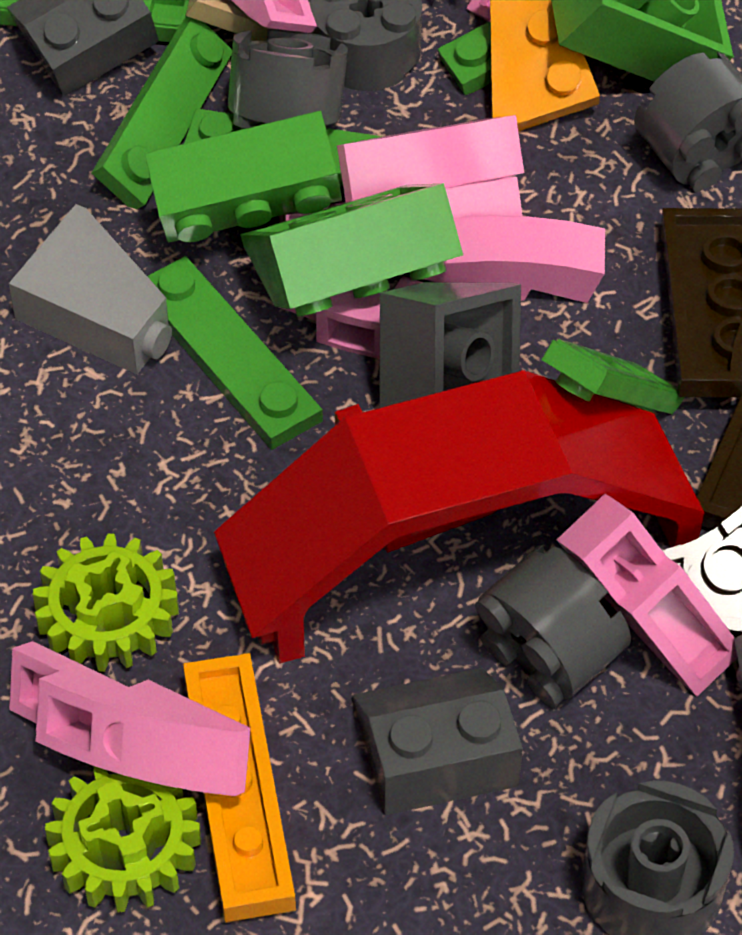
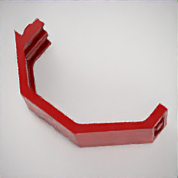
M522 370L344 417L218 527L214 534L251 638L257 637L261 645L272 642L279 664L305 657L304 616L307 610L387 544L399 537L554 494L569 493L598 501L606 493L626 508L656 515L670 546L674 547L679 544L684 545L699 538L704 510L654 413L595 393L590 402L558 385L555 382L556 380Z

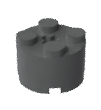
M421 0L310 1V8L317 24L312 33L331 38L330 49L336 51L341 43L348 47L344 87L358 91H374L389 88L404 80L405 74L414 66H417L421 56Z
M268 29L267 40L251 41L252 30L239 32L234 35L228 94V108L234 113V125L246 129L320 110L322 111L325 125L335 123L341 119L348 47L341 43L336 51L330 49L331 38L313 33L281 29Z
M704 52L693 54L667 69L649 88L655 97L648 105L646 111L639 104L634 117V126L641 138L676 180L682 184L690 185L695 192L716 184L721 178L723 170L742 161V74L724 54L718 52V58L709 59Z
M543 545L537 546L479 597L478 602L475 603L478 614L488 628L480 636L485 649L504 666H508L514 660L522 665L531 674L527 677L530 689L550 708H555L562 700H568L620 655L630 645L631 634L621 611L610 618L600 604L599 600L608 592L599 580L577 559L555 546L551 547L546 553H544Z
M653 780L639 783L638 789L626 792L618 797L617 793H615L599 806L592 818L588 831L581 875V888L588 915L610 935H702L713 924L720 911L734 859V843L730 831L726 832L723 824L716 816L717 809L705 796L678 783Z

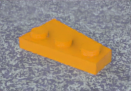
M490 0L492 118L516 115L519 132L599 104L600 94L585 55L559 45L551 0Z

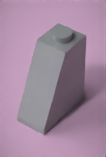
M75 204L9 282L16 320L132 373L138 374L150 358L159 359L170 343L172 328L168 322L166 297L86 208Z

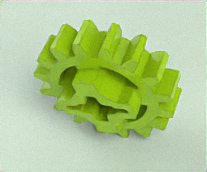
M108 533L103 546L94 547L93 543L86 536L80 538L81 552L73 555L63 548L56 551L59 568L42 566L40 570L42 587L33 589L38 631L40 635L47 634L50 650L59 653L68 648L70 659L80 664L84 662L87 656L95 657L97 670L105 671L109 658L119 657L121 663L126 668L132 667L133 651L140 649L142 652L153 656L157 653L155 635L171 637L173 633L171 616L179 614L178 594L173 569L163 568L162 553L158 550L150 552L143 557L140 539L134 538L125 548L117 547L115 534ZM137 581L146 588L150 599L144 597L143 587L135 585ZM63 605L69 606L70 613L77 616L74 623L63 612Z
M95 766V780L89 784L75 776L69 780L73 799L54 798L51 804L56 821L45 823L48 846L52 847L48 850L53 872L63 871L62 878L65 890L68 893H73L85 885L88 906L94 908L103 900L105 895L113 896L117 912H125L129 896L139 895L147 908L153 906V889L159 885L175 893L179 889L178 875L175 869L193 871L196 863L192 847L201 845L200 823L195 822L198 817L194 797L182 798L183 790L181 788L160 785L118 773L109 775L107 770ZM126 829L129 835L121 837L118 831ZM164 846L161 852L150 861L155 849Z

